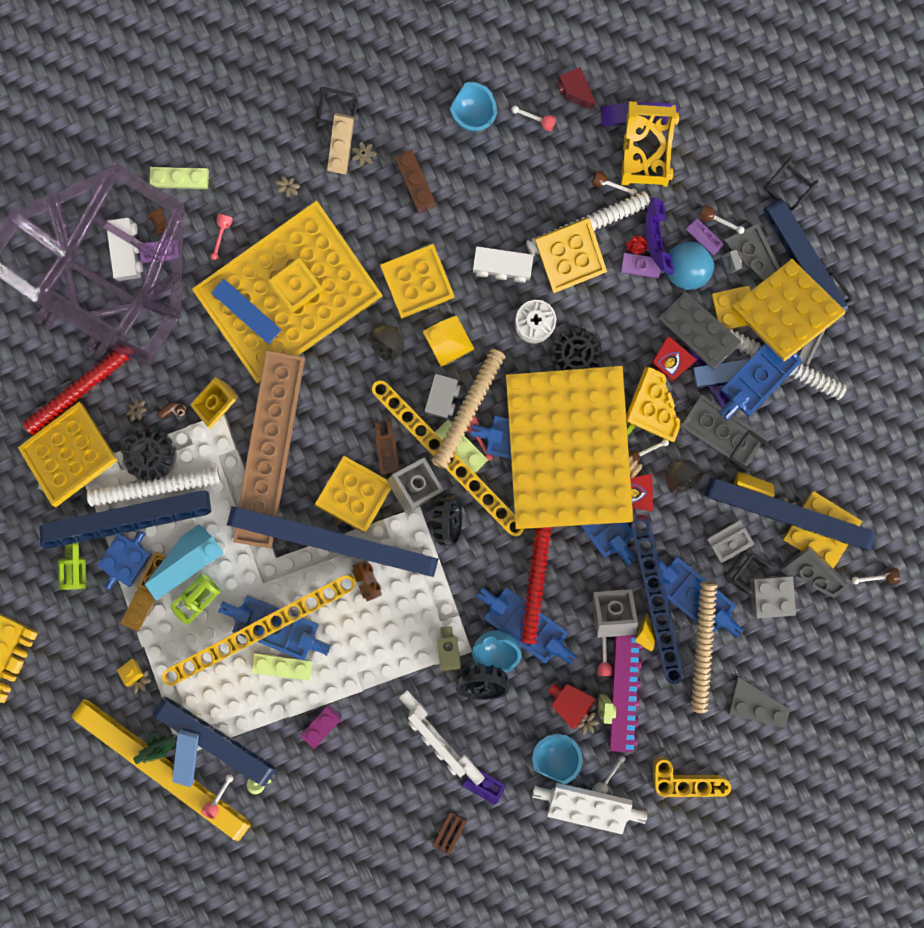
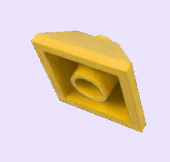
M457 316L441 321L423 331V335L441 367L474 350Z
M215 377L190 405L210 429L236 401L238 395L230 385Z

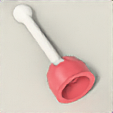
M517 106L511 108L512 113H520L540 121L542 127L549 132L552 131L555 125L556 117L546 115L540 118L520 110Z
M602 637L603 662L598 666L597 675L613 676L612 666L607 663L606 637Z
M232 775L226 776V781L215 800L204 805L201 810L204 816L215 819L219 811L217 802L229 782L233 781Z

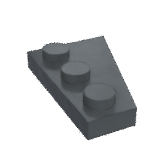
M759 224L744 230L742 234L737 233L723 240L724 244L731 251L737 250L742 262L762 282L780 269Z
M810 546L780 567L781 572L789 573L795 576V579L801 582L805 581L813 585V588L833 598L849 588V583Z
M737 676L728 714L786 728L790 709Z

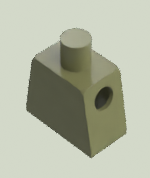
M452 626L441 627L442 639H437L441 671L461 670L458 639L453 637ZM446 644L452 645L451 651L445 650Z

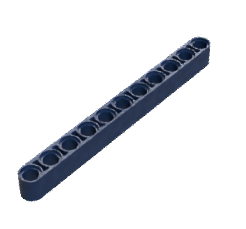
M231 506L226 524L231 527L434 577L439 558Z

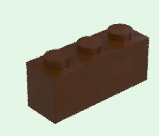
M411 149L395 156V163L417 213L420 214L436 207L435 200L413 150Z

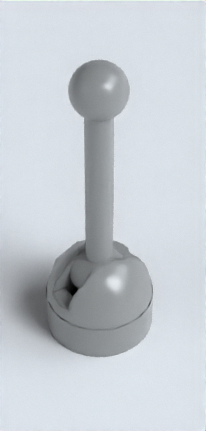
M623 755L618 756L617 763L605 781L596 783L591 789L592 791L603 794L608 793L607 783L619 765L625 761Z

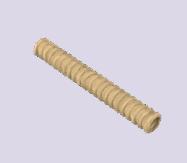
M491 349L490 354L487 355V359L484 361L485 364L482 365L479 375L476 376L477 380H474V385H471V390L468 391L469 395L465 397L466 401L462 402L463 406H460V411L457 412L458 416L454 417L455 421H452V427H449V432H446V437L443 438L444 442L440 444L441 448L437 449L438 453H435V458L432 459L433 464L447 469V463L451 462L450 458H453V453L456 452L455 448L459 446L458 442L462 441L461 437H464V432L467 431L466 427L470 426L469 422H472V416H475V411L478 410L477 406L481 405L480 401H483V396L489 390V385L492 384L491 380H494V375L497 374L496 370L500 369L499 365H502V360L505 359V355L501 351Z
M710 581L701 582L700 586L702 588L699 589V592H701L699 595L701 600L698 602L700 604L698 607L700 612H698L699 618L697 619V622H699L697 628L699 629L696 630L698 634L696 640L698 641L695 643L697 646L695 648L697 652L695 653L696 659L694 660L696 665H694L695 671H693V675H695L693 681L695 682L692 683L694 687L692 692L694 694H692L693 700H691V710L696 713L707 712L708 707L706 706L709 705L707 701L709 700L708 689L710 688L708 683L711 676L709 672L711 667L709 665L712 664L710 660L712 655L710 653L713 652L711 649L713 643L711 642L714 635L712 630L714 629L713 624L715 620L713 618L716 611L714 607L716 602L714 600L717 599L715 596L717 590L715 588L718 586Z

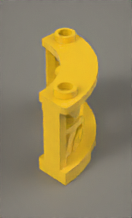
M629 102L626 117L627 129L623 142L624 160L622 162L621 185L639 183L663 185V187L668 186L669 180L673 178V168H670L673 132L675 124L678 125L679 113L676 112V105H671V107L637 105V102ZM639 115H650V118L648 120ZM655 116H668V121L665 125L660 123L662 118L658 119L655 124L652 123ZM644 125L646 126L642 134H636L638 127L643 130ZM650 129L656 135L661 145L646 160L644 152L640 148L633 146V141L643 139ZM667 130L666 138L661 131ZM635 153H639V154L641 155V157H642V162H641V163H640V159H638V160H634V159H633V156H634ZM663 153H664V162L659 159V158L663 155ZM651 166V169L657 173L656 167L661 166L662 176H650L648 167ZM642 170H644L645 175H633V173H637Z

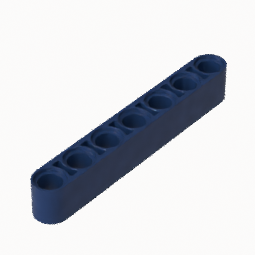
M780 198L764 207L763 211L790 258L819 284L846 313L848 306L786 202Z
M163 696L152 713L155 718L177 732L185 730L198 734V746L261 786L265 787L276 771V768L271 763L168 697Z

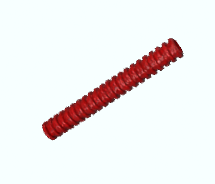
M123 342L121 347H117L118 350L112 351L113 354L109 353L107 358L104 357L103 361H99L98 365L93 366V369L90 368L88 373L85 372L84 376H80L79 380L76 379L74 384L71 383L70 387H66L65 391L62 390L60 392V395L57 394L56 398H52L51 402L46 403V406L43 405L41 410L38 409L37 413H33L32 417L29 416L27 418V421L24 420L22 422L24 428L30 434H36V430L40 431V427H45V423H50V419L54 420V416H59V412L63 413L64 408L68 409L69 405L74 404L73 401L77 402L79 397L82 398L83 394L88 393L87 390H92V387H96L98 382L101 383L102 379H106L107 375L110 376L112 371L115 372L116 368H120L121 364L124 365L126 360L129 361L130 357H134V351L127 343Z
M552 527L537 528L534 531L536 536L533 537L535 542L532 544L534 546L532 548L533 554H531L533 559L530 561L532 566L529 567L531 572L528 574L530 575V578H528L529 584H527L529 588L526 590L528 595L525 596L527 602L524 603L526 608L523 610L525 614H523L524 620H522L524 624L521 626L523 632L520 633L522 639H519L521 643H537L535 637H538L536 631H538L537 625H539L538 619H540L538 615L541 613L539 607H542L540 601L543 600L541 595H543L542 589H544V586L542 585L545 583L543 578L546 577L544 571L547 570L545 568L547 565L546 560L548 559L547 554L549 553L547 548L550 547L548 542L551 541L549 536H551L550 530H552Z

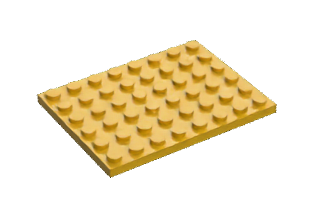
M315 201L192 289L257 384L261 382L266 351L299 356L383 297L318 201ZM301 258L323 290L295 312H292L269 280L295 260ZM223 279L228 281L282 329L270 345L211 293Z
M623 366L506 375L516 529L633 522Z

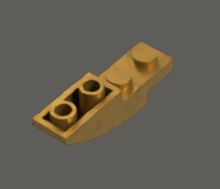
M155 551L137 586L138 589L120 622L121 625L136 632L140 631L156 602L146 588L145 583L166 558L165 555Z

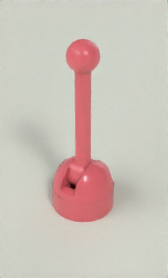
M222 214L217 216L216 223L220 227L214 253L211 254L212 260L218 259L217 253L224 229L229 228L232 224V217Z
M475 416L473 417L472 422H469L470 426L466 427L467 431L470 433L471 431L477 432V430L472 429L473 424L479 425V422ZM476 437L486 454L485 457L488 461L492 460L493 455L486 453L487 448L482 439Z

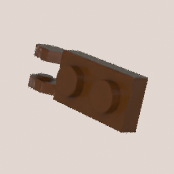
M391 419L386 422L388 435L381 436V424L379 421H375V439L381 475L400 471Z

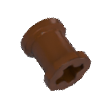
M162 208L156 209L147 215V218L152 221L155 233L157 234L171 228V224L167 223L163 215L164 211Z

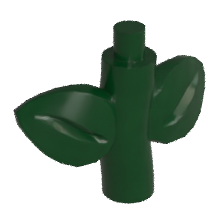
M152 732L148 738L147 747L140 750L139 755L133 757L135 764L140 762L145 764L164 757L166 752L176 748L177 735L173 734L166 737L160 733Z

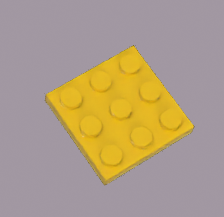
M588 217L534 238L553 293L607 272L590 218Z
M434 244L380 265L401 319L455 298Z
M343 456L316 501L315 506L366 534L391 488L387 483V479Z
M811 491L802 506L803 508L860 526L863 522L814 491ZM791 525L782 539L799 551H803L810 546L833 569L848 544Z

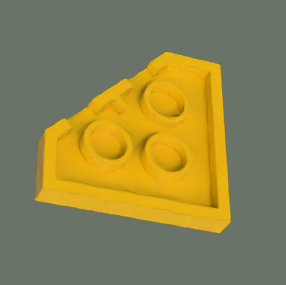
M645 367L626 414V422L670 442H674L681 423L679 417L676 416L675 405L665 383L667 382L665 374L650 367Z

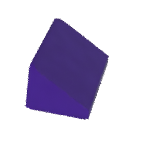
M480 769L478 770L484 776V780L477 786L468 776L462 784L464 788L493 805L499 802L506 787L505 784Z

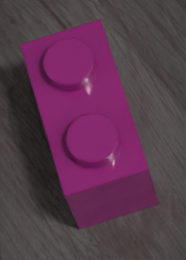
M327 704L302 732L300 737L315 749L339 723L342 716L332 706Z

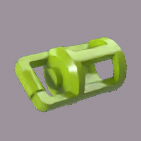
M78 543L65 545V558L58 560V589H85L86 559L79 557ZM79 565H80V583H79ZM64 566H65V583H64Z
M201 573L171 604L170 609L180 621L188 625L221 592V589L210 577ZM201 582V584L191 594H189ZM210 592H212V594L201 604V602L210 594ZM182 600L188 610L195 611L189 618L180 608H177V605Z

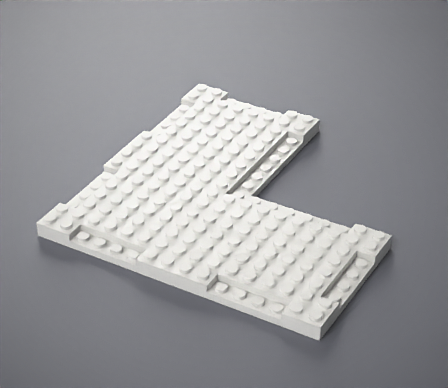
M223 414L210 429L201 421L189 425L187 428L167 434L175 444L177 457L173 469L166 476L172 477V475L178 476V474L184 475V473L208 471L210 468L214 470L217 467L221 474V483L219 485L215 483L213 486L210 484L208 487L203 485L202 488L197 486L196 489L191 487L190 490L185 488L184 491L179 489L178 492L173 491L172 493L167 492L166 494L161 493L160 495L137 497V499L131 498V500L125 499L122 502L119 500L116 503L113 501L111 504L108 502L105 505L101 503L99 506L95 504L96 512H102L196 491L209 492L212 511L210 514L139 529L146 533L140 544L152 555L131 587L126 586L120 581L119 583L129 607L138 589L137 586L155 551L167 556L180 538L199 524L217 542L224 552L223 555L158 599L137 634L141 646L145 648L161 696L172 699L230 738L362 692L367 688L431 665L440 664L437 639H442L441 627L452 626L453 637L458 639L460 656L472 652L440 560H438L434 577L368 561L373 567L376 581L380 584L381 596L366 602L358 587L364 584L362 580L356 582L355 588L350 593L304 616L306 619L319 623L315 634L316 639L332 644L327 656L314 650L308 652L306 660H313L310 681L252 673L255 653L295 658L255 642L176 685L167 686L162 681V673L167 668L233 634L234 618L218 613L222 601L239 608L244 603L246 596L249 595L282 608L345 574L354 576L352 565L364 560L311 546L276 557L273 546L270 549L233 542L235 527L226 524L231 506L239 508L245 467L226 414ZM144 443L136 445L133 451L138 452V449L144 446ZM119 451L117 453L114 452L118 461L86 484L85 487L88 492L90 489L92 491L96 488L100 490L102 487L106 489L107 486L112 488L113 485H116V487L119 484L124 486L125 483L130 485V482L136 484V481L142 482V480L128 473V469L122 463L123 454ZM145 452V456H152V453ZM133 454L135 462L141 466L142 462L137 454ZM417 507L407 514L403 512L372 523L366 534L357 529L344 533V535L439 558L421 507ZM139 530L121 534L127 538L134 539ZM116 535L106 536L108 546H110ZM201 573H204L220 587L221 592L190 624H184L173 614L174 612L170 609V606ZM345 578L342 580L344 588H351L352 583L349 579ZM201 582L189 594H191L201 584ZM325 588V596L332 598L334 596L333 589ZM210 592V594L201 602V604L212 594V592ZM308 597L307 604L310 607H315L317 601L313 597ZM183 600L177 605V608H180L187 618L195 612L188 610L184 606ZM292 606L290 612L299 615V609ZM238 635V641L245 644L247 638ZM222 643L221 650L228 653L229 646ZM446 644L445 650L451 651L452 645ZM206 652L203 654L204 660L211 662V655ZM191 662L186 663V668L189 671L194 670V665ZM169 671L170 679L176 680V673ZM171 728L172 733L178 735V732Z

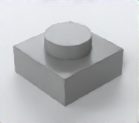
M737 250L730 251L722 256L727 274L742 269V260Z

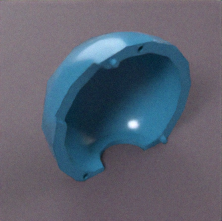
M465 83L449 108L453 121L461 129L469 132H479L488 128L495 121L497 115L493 93L486 86L479 83Z
M685 241L673 247L668 253L672 255L674 274H666L677 287L686 290L698 289L711 279L714 271V262L709 252L700 243Z
M492 630L481 635L475 642L472 651L473 660L478 666H482V664H485V666L494 665L495 668L500 667L504 672L514 670V667L520 663L522 658L519 643L511 634L499 630Z
M562 734L549 735L539 741L534 748L532 757L533 767L536 772L563 784H567L576 778L581 770L583 761L581 749L577 743L570 737Z

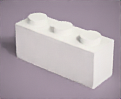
M130 218L106 221L113 278L118 281L141 278L140 272H143V266L138 259V253L140 252L135 237L138 234L136 223Z
M476 246L473 273H476V276L479 277L494 275L499 280L514 278L515 282L525 283L526 280H530L534 255Z

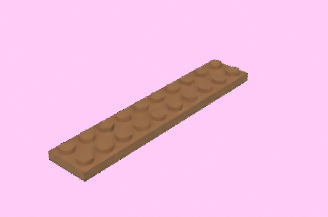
M266 351L239 508L278 517L305 357ZM235 528L233 536L234 543L272 549L274 537Z

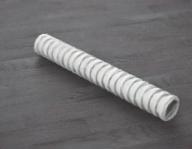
M643 191L641 195L636 194V197L631 196L630 199L626 198L624 202L620 201L619 204L615 203L614 206L610 205L608 209L603 208V211L598 210L597 213L593 212L591 216L587 215L586 217L590 218L593 230L595 231V228L600 229L602 225L605 227L607 223L612 224V221L621 220L623 216L628 217V214L633 215L634 212L638 213L640 209L648 208L650 199L648 194ZM532 238V241L527 240L526 246L529 254L535 256L537 253L539 255L534 238Z
M732 328L729 330L741 341V345L737 349L741 353L745 352V355L749 354L752 357L763 346L760 345V342L756 343L754 339L749 340L748 336L745 338L744 334L739 335L738 331L733 332ZM800 363L789 375H792L794 379L798 378V381H803L804 384L808 383L810 387L814 386V389H819L820 392L824 391L826 395L830 394V397L835 396L836 400L841 399L847 389L845 384L841 385V382H836L835 379L831 380L829 376L825 377V374H819V371L814 372L813 368L809 369V366L804 367L803 363Z
M216 467L214 470L210 468L208 471L202 470V472L196 471V473L190 472V474L184 473V475L178 474V476L172 475V477L166 476V478L160 477V479L136 481V484L130 482V485L125 483L124 486L119 484L118 487L113 485L112 488L107 486L106 489L104 487L100 488V490L96 488L94 491L90 489L87 492V501L91 507H94L95 504L97 506L101 505V503L105 505L107 502L111 504L113 501L116 503L119 500L122 502L125 499L131 500V498L137 499V497L142 498L143 496L148 497L149 495L154 496L155 494L178 492L179 489L184 491L185 488L190 490L191 487L196 489L197 486L202 488L203 485L205 487H208L209 484L213 486L215 483L219 485L221 483V474Z

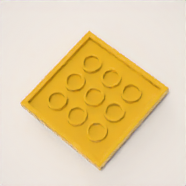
M793 259L732 305V309L783 361L790 358L845 314V310Z
M80 402L18 447L42 490L54 507L60 505L118 461L86 408Z

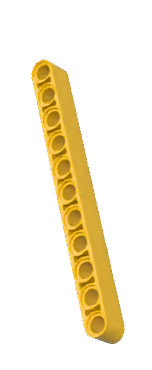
M376 381L372 386L373 394L433 456L435 453H438L437 450L430 449L429 442L436 439L441 444L444 441L385 381ZM377 386H386V392L383 395H378L376 393ZM393 398L400 401L399 406L395 409L389 406V402ZM411 412L413 414L411 422L403 421L404 413ZM418 426L426 427L427 431L424 436L416 434ZM453 453V461L447 464V470L509 534L513 536L520 535L523 529H519L518 532H511L509 528L510 524L515 522V514ZM461 466L467 470V474L463 478L456 475V469ZM472 480H477L480 483L478 491L470 490L469 483ZM486 494L493 496L494 500L490 505L483 503L482 499ZM499 508H504L507 511V515L503 519H499L496 516V511Z
M345 574L170 666L162 673V681L167 686L176 685L350 593L356 586V579L350 574ZM345 578L349 579L352 583L349 589L342 586V580ZM325 588L333 589L334 596L332 598L325 596ZM308 597L316 599L317 605L315 607H310L307 604ZM292 606L299 609L298 616L291 615L290 608ZM276 615L281 618V625L273 623V616ZM256 625L263 626V634H258L255 631ZM239 634L246 636L247 642L245 644L238 641ZM222 643L229 646L228 653L221 650ZM205 652L211 655V662L204 660L203 654ZM187 662L193 663V671H189L186 668ZM169 671L176 673V680L170 679Z
M83 699L71 715L77 723L232 839L239 841L251 826L248 819L221 799L217 802L219 811L215 819L204 816L201 813L202 808L206 803L213 802L216 795L196 780H193L191 787L172 782L174 764L165 757L145 764L143 762L135 764L133 757L139 755V751L146 748L147 744L90 701Z

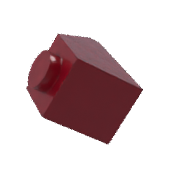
M581 67L559 76L557 88L559 93L564 95L565 99L588 109L594 108L595 100Z

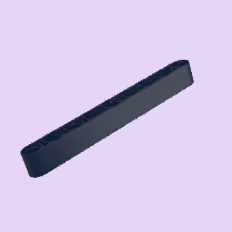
M715 478L709 479L704 494L707 498L867 551H871L877 534L875 531Z
M196 491L45 523L39 527L40 546L43 548H55L205 516L212 512L210 494L208 491Z
M638 515L632 524V532L666 681L670 684H678L683 678V664L652 524L648 516ZM642 521L647 527L640 529L636 523ZM647 540L651 546L645 548L641 545V541ZM651 559L655 565L648 566L645 564V560ZM656 578L659 583L653 585L649 582V579ZM659 596L663 599V602L656 603L653 598ZM664 615L667 620L660 621L657 616ZM667 633L671 638L666 640L661 635ZM673 652L675 657L669 658L665 653ZM676 670L679 672V675L673 676L670 674V671Z

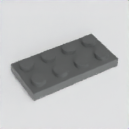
M686 292L658 318V321L712 370H715L741 345V341Z
M704 395L699 397L680 426L728 459H730L731 453L747 431L751 430L764 440L766 439L765 435L734 415L728 421L723 419L724 415L720 416L718 413L722 408ZM749 435L734 458L748 466L762 442Z

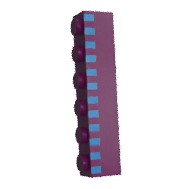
M636 635L614 636L611 702L616 706V717L612 718V724H609L608 748L610 751L634 752V747H637L638 739L637 735H635V728H638L639 722L638 716H636V708H639L640 699L637 697V689H640L641 684L638 670H641L642 660L639 658V650L642 651V646L636 643Z

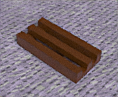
M450 811L432 847L438 848L439 851L445 852L450 856L467 819ZM451 818H455L442 845L438 844ZM458 821H461V824L458 830L456 831L449 847L446 848V845Z

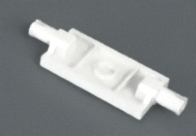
M408 690L405 691L399 699L410 710L408 716L410 721L408 723L412 729L420 731L423 735L421 736L422 740L428 746L431 744L435 748L434 753L441 761L444 759L448 763L447 767L453 775L458 774L461 777L466 773L476 786L484 780V776L473 765L472 761L465 754H462L460 757L427 721L425 717L428 712L417 702Z
M556 783L555 788L552 789L536 785L533 789L532 798L549 801L547 817L619 834L623 833L628 820L643 824L647 820V811L632 809V800L560 783Z

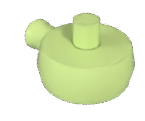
M248 779L246 786L250 793L259 794L263 791L264 786Z

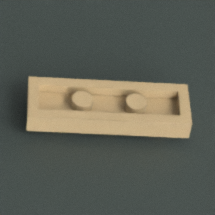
M339 113L334 115L327 171L345 175L347 173L355 118L353 116Z

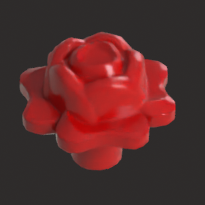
M639 235L632 237L626 243L627 251L632 252L634 255L643 254L645 250L649 249L647 240Z

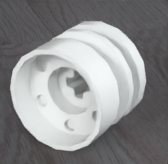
M527 301L516 314L514 324L516 333L527 343L537 344L544 342L550 337L556 326L555 311L544 301ZM534 316L537 317V320H541L540 322H538V325H535L534 322H531Z

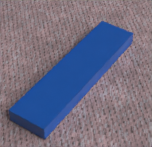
M225 279L211 292L269 345L282 331Z

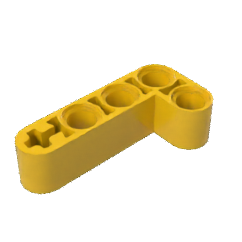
M659 756L653 761V787L662 797L727 796L731 791V784L722 775H673V766L666 757ZM661 763H667L665 770H658ZM667 782L666 789H658L660 783ZM686 782V787L683 790H679V783ZM700 782H705L706 785L703 789H697V785ZM722 782L724 785H722L721 789H719L717 786H720Z

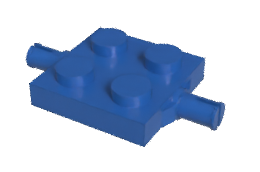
M139 530L134 539L127 538L121 533L116 535L97 565L109 575V578L103 585L104 587L111 590L115 581H120L128 587L132 586L152 555L140 544L146 535L145 532Z

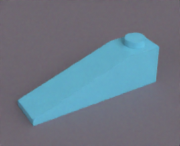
M199 524L180 538L145 583V586L157 601L217 560L224 552L214 538Z

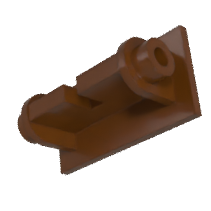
M366 560L352 565V572L356 582L362 580L364 584L358 586L363 599L365 598L367 602L381 596V587L375 579L372 565Z

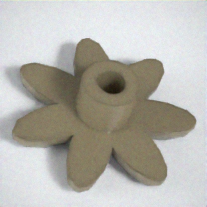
M360 142V149L352 148L357 154L352 160L360 159L359 164L361 167L365 161L368 164H372L370 157L377 155L375 152L370 151L372 144L365 148L363 142Z
M282 176V181L275 182L280 186L277 190L278 192H284L287 197L290 196V192L298 195L296 189L300 188V185L293 184L294 178L287 180L286 177Z
M136 398L134 405H128L130 410L126 413V416H130L131 422L136 417L141 420V415L147 410L143 407L145 400L139 402V399Z
M148 671L143 672V676L129 686V688L134 687V693H137L139 688L142 691L146 690L145 684L151 682L150 679L146 678L149 673Z
M594 712L589 715L586 714L577 726V728H582V735H585L587 729L591 733L595 732L593 726L598 725L599 722L592 720L595 716Z

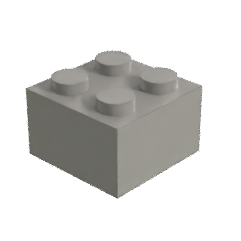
M435 374L425 408L426 414L448 420L449 416H453L455 404H452L454 397L458 398L461 388L458 385V380Z
M425 458L394 473L387 480L406 514L437 497L444 491Z
M792 576L749 578L750 590L752 591L750 595L753 617L796 616Z
M632 589L593 592L592 607L597 638L636 635L638 620Z

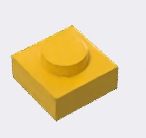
M131 659L117 670L124 685L127 687L143 676L138 663L134 659Z

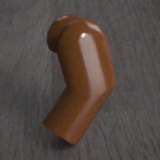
M170 402L157 413L161 419H165L170 414L182 417L186 414V407L180 403Z

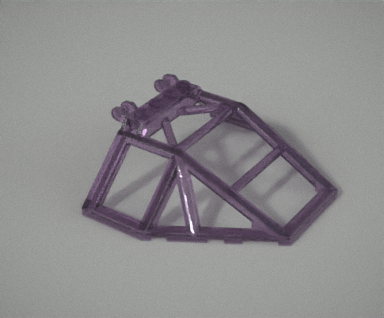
M116 163L94 176L71 184L70 187L62 191L53 192L30 203L29 206L19 211L17 209L11 212L0 227V253L19 227L58 256L37 289L0 263V279L42 307L35 322L40 324L46 318L47 313L50 312L52 315L45 326L48 330L54 327L59 318L91 337L84 352L89 354L95 347L96 342L101 344L94 358L99 360L106 352V349L109 348L148 367L181 318L184 204ZM117 179L171 211L156 251L97 215ZM95 188L96 191L70 238H68L59 204ZM48 210L56 239L31 222L29 218ZM92 222H95L152 257L137 298L72 259ZM172 244L171 274L155 285ZM71 268L129 302V304L87 312L79 307ZM63 271L70 301L51 290ZM171 288L170 305L155 300ZM145 308L164 316L165 319L145 349L142 350L124 342L123 339ZM127 312L116 329L99 319Z

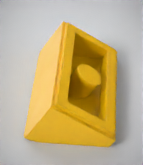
M737 473L734 485L774 497V485L772 483L745 473Z
M646 613L639 623L635 641L652 651L656 635L653 622Z

